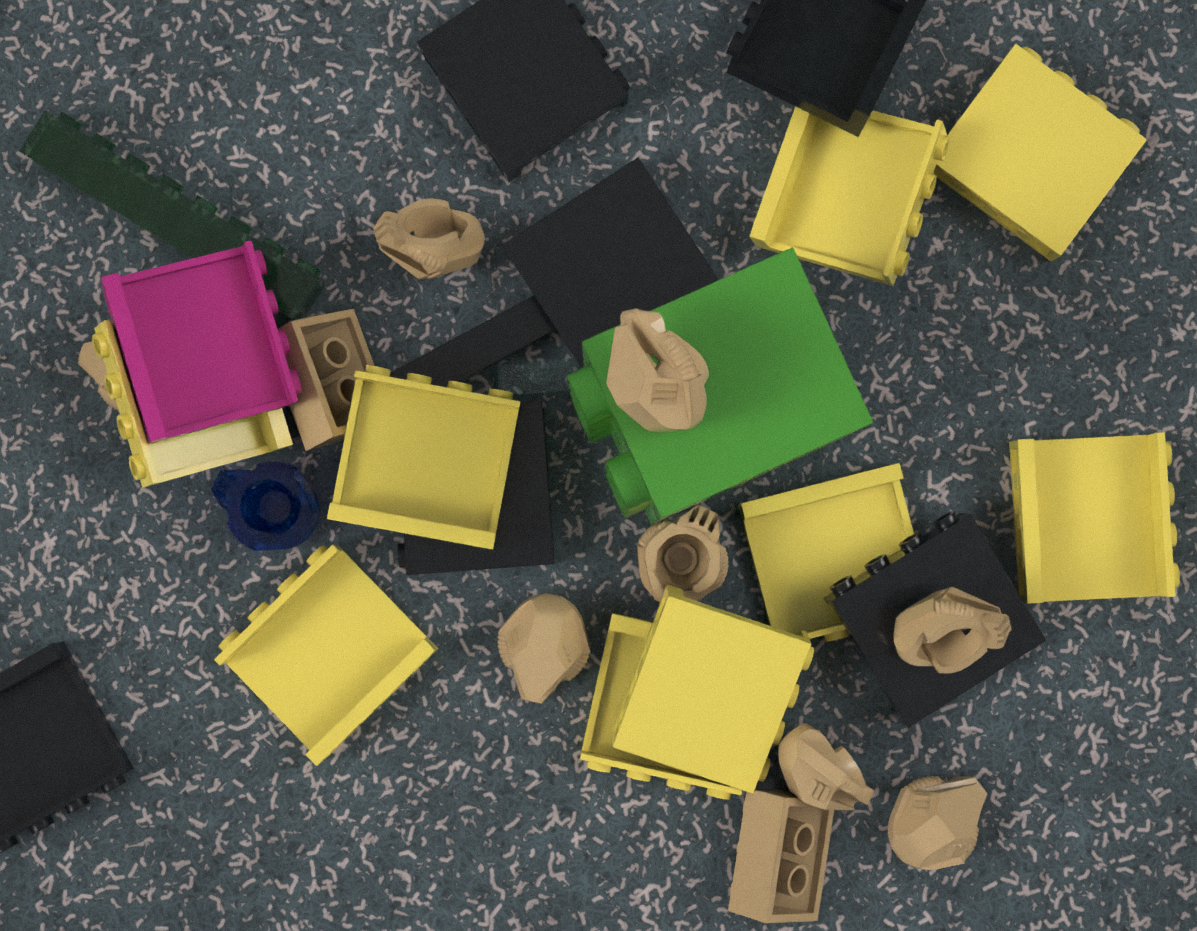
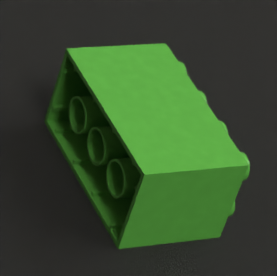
M793 247L651 310V312H659L661 314L666 331H672L689 343L701 354L708 366L709 377L704 385L707 406L704 417L697 427L667 433L651 432L643 428L617 406L606 384L615 327L582 341L584 367L566 375L571 390L572 403L590 443L593 444L611 435L619 452V455L605 461V476L624 518L626 519L645 510L651 525L824 448L873 423ZM650 355L654 363L657 364L659 360Z

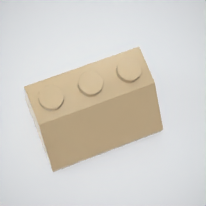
M354 309L293 320L278 329H284L288 338L290 353L285 354L289 370L296 369L301 383L302 393L297 394L298 402L290 405V409L306 451L344 440L356 381L354 377L355 370L365 372L366 365L375 366Z
M755 788L753 794L746 792L728 911L763 923L818 921L834 810H824L804 803L788 791Z

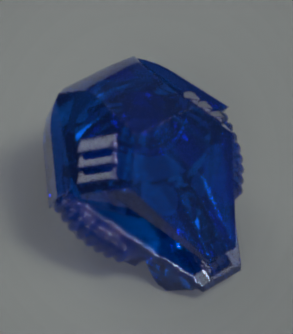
M268 460L267 462L257 463L254 469L220 470L211 487V491L218 504L228 514L227 525L237 541H240L241 544H244L250 550H285L296 547L312 536L319 523L320 507L317 496L299 469L293 464L290 465V463L279 460Z

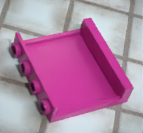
M251 240L246 241L241 247L123 276L115 273L101 277V288L148 444L287 407L298 402L297 394L302 393L300 379L296 369L289 370L285 354L290 353L288 338L284 329H277L273 316L278 314L277 301L273 290L266 291L262 278L263 274H267L265 260L261 250L254 251Z

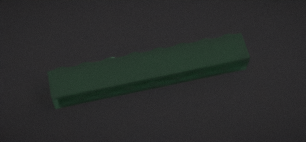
M47 111L43 112L19 152L190 258L241 247L246 241L251 240L254 251L261 250L267 269V274L262 275L266 291L273 290L278 305V312L291 320L306 317L326 285L317 277L320 273L318 268L299 258L296 264L285 258L283 255L286 249L267 237L261 243L249 236L252 228L235 217L231 216L228 222L215 215L218 208L198 195L194 201L181 194L184 187L163 174L160 180L147 173L150 166L129 153L126 159L120 157L113 152L116 145L103 136L95 133L92 139L80 132L83 125L67 114L61 112L57 118Z

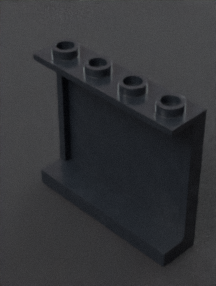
M479 0L417 41L421 54L508 183L522 174V168L619 104L622 107L628 104V94L626 91L630 89L627 80L618 68L614 71L610 69L604 60L608 56L604 46L595 35L589 38L582 27L585 24V20L574 3L567 5L564 0Z
M761 0L760 4L752 1L742 21V24L747 26L744 34L736 31L726 51L727 55L732 56L726 73L859 137L926 0Z
M639 157L502 245L504 253L512 265L514 264L576 359L579 368L584 367L582 341L620 325L622 311L636 308L651 311L718 281L712 268Z
M542 401L520 402L493 550L404 533V543H398V562L400 568L406 567V575L555 564Z
M955 511L944 514L933 522L936 528L923 536L918 532L907 537L899 543L901 550L889 557L886 554H882L872 559L864 566L867 570L866 572L854 579L851 575L840 579L830 587L832 593L823 598L827 604L832 605L880 684L893 706L890 709L895 718L907 728L1046 641L971 514H956ZM949 587L957 588L1000 608L1002 614H1007L1009 617L1012 631L1009 632L1004 647L1000 649L987 648V652L967 668L955 673H938L933 666H914L908 664L899 657L894 643L896 617L905 609L930 594ZM967 629L962 632L965 635H967L971 629Z
M64 641L52 643L0 673V853L19 843L16 837L19 833L29 828L33 835L55 823L51 815L63 808L66 809L68 814L78 810L91 802L87 796L88 794L99 788L102 789L104 794L127 782L123 774L134 769Z

